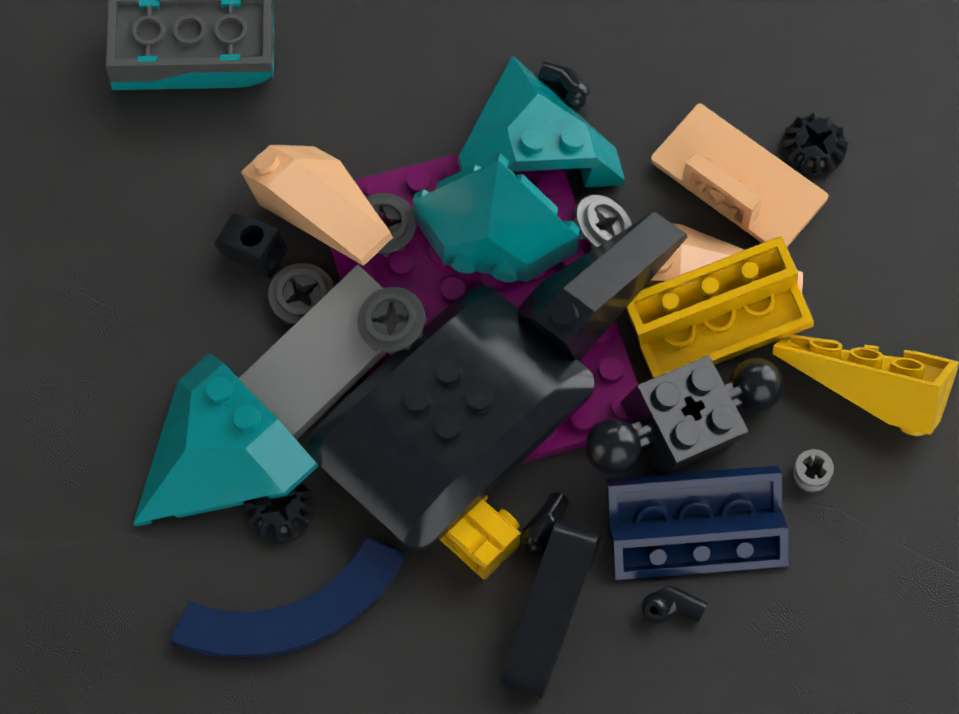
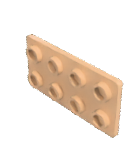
M697 104L651 156V163L761 243L782 236L788 248L827 202L829 197L828 193L703 104Z

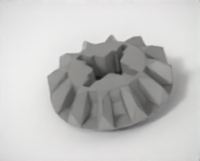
M587 196L573 210L576 215L573 222L581 230L579 239H586L590 243L591 251L632 226L626 212L616 202L605 196ZM596 224H609L610 226L607 228L606 231L600 230Z

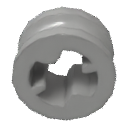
M817 449L806 450L800 454L793 468V478L797 486L806 492L813 493L826 488L834 473L832 459L827 453ZM808 463L809 467H812L813 463L820 465L822 468L819 474L822 478L818 479L816 474L813 479L805 475L807 467L804 464Z

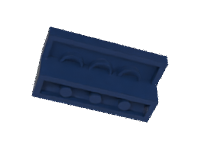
M779 465L606 479L607 514L615 580L789 566V527L782 513V472Z

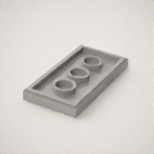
M359 265L353 268L239 377L296 440L387 353L373 350L363 340L358 330L357 320L362 304L371 294L383 289ZM392 306L389 320L382 321L380 324H386L390 334L393 335L396 324L403 323L405 320L399 319L394 306Z

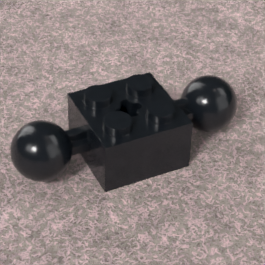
M708 355L637 385L621 401L631 424L617 418L605 419L595 424L589 431L585 441L587 458L596 469L603 473L620 474L635 465L640 456L641 448L644 447L657 475L670 474L731 447L749 431L736 407L739 406L750 412H763L775 406L780 400L784 389L782 374L777 366L769 360L749 358L734 368L729 383L724 384Z

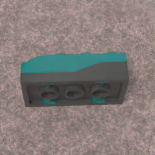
M108 0L106 69L112 90L239 88L253 86L269 78H274L273 0Z

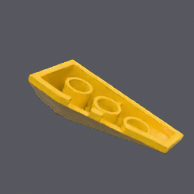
M791 335L780 339L773 346V355L885 423L900 427L902 432L913 436L931 435L940 423L959 366V361L918 351L904 350L902 357H895L880 353L879 346L864 344V348L858 347L851 350H843V345L836 340Z

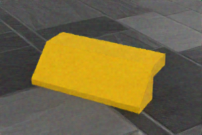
M782 236L643 289L626 307L652 379L708 355L714 365L814 327V320L798 286V271Z

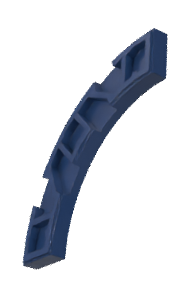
M365 538L350 563L328 584L301 600L275 609L253 612L223 611L189 601L170 638V642L172 645L191 652L226 658L227 656L254 657L255 659L266 658L308 648L347 628L353 623L354 619L365 612L372 604H375L396 578L406 560V554Z

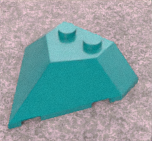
M512 55L459 154L458 164L460 171L475 164L483 168L488 165L491 156L501 153L509 161L507 168L512 172L579 168L584 187L624 185L625 178L616 147Z
M501 153L491 156L488 165L483 168L475 164L438 182L436 190L432 192L423 189L414 194L413 213L416 217V224L443 264L451 266L458 272L471 274L476 271L490 274L503 282H515L516 280L527 282L575 255L577 252L580 228L573 221H562L557 216L558 207L523 174L515 175V173L508 169L509 161Z
M208 353L177 381L133 525L137 527L152 524V520L169 516L181 518L244 505L246 500L266 496L270 499L287 496L318 467V464L249 388L222 361Z

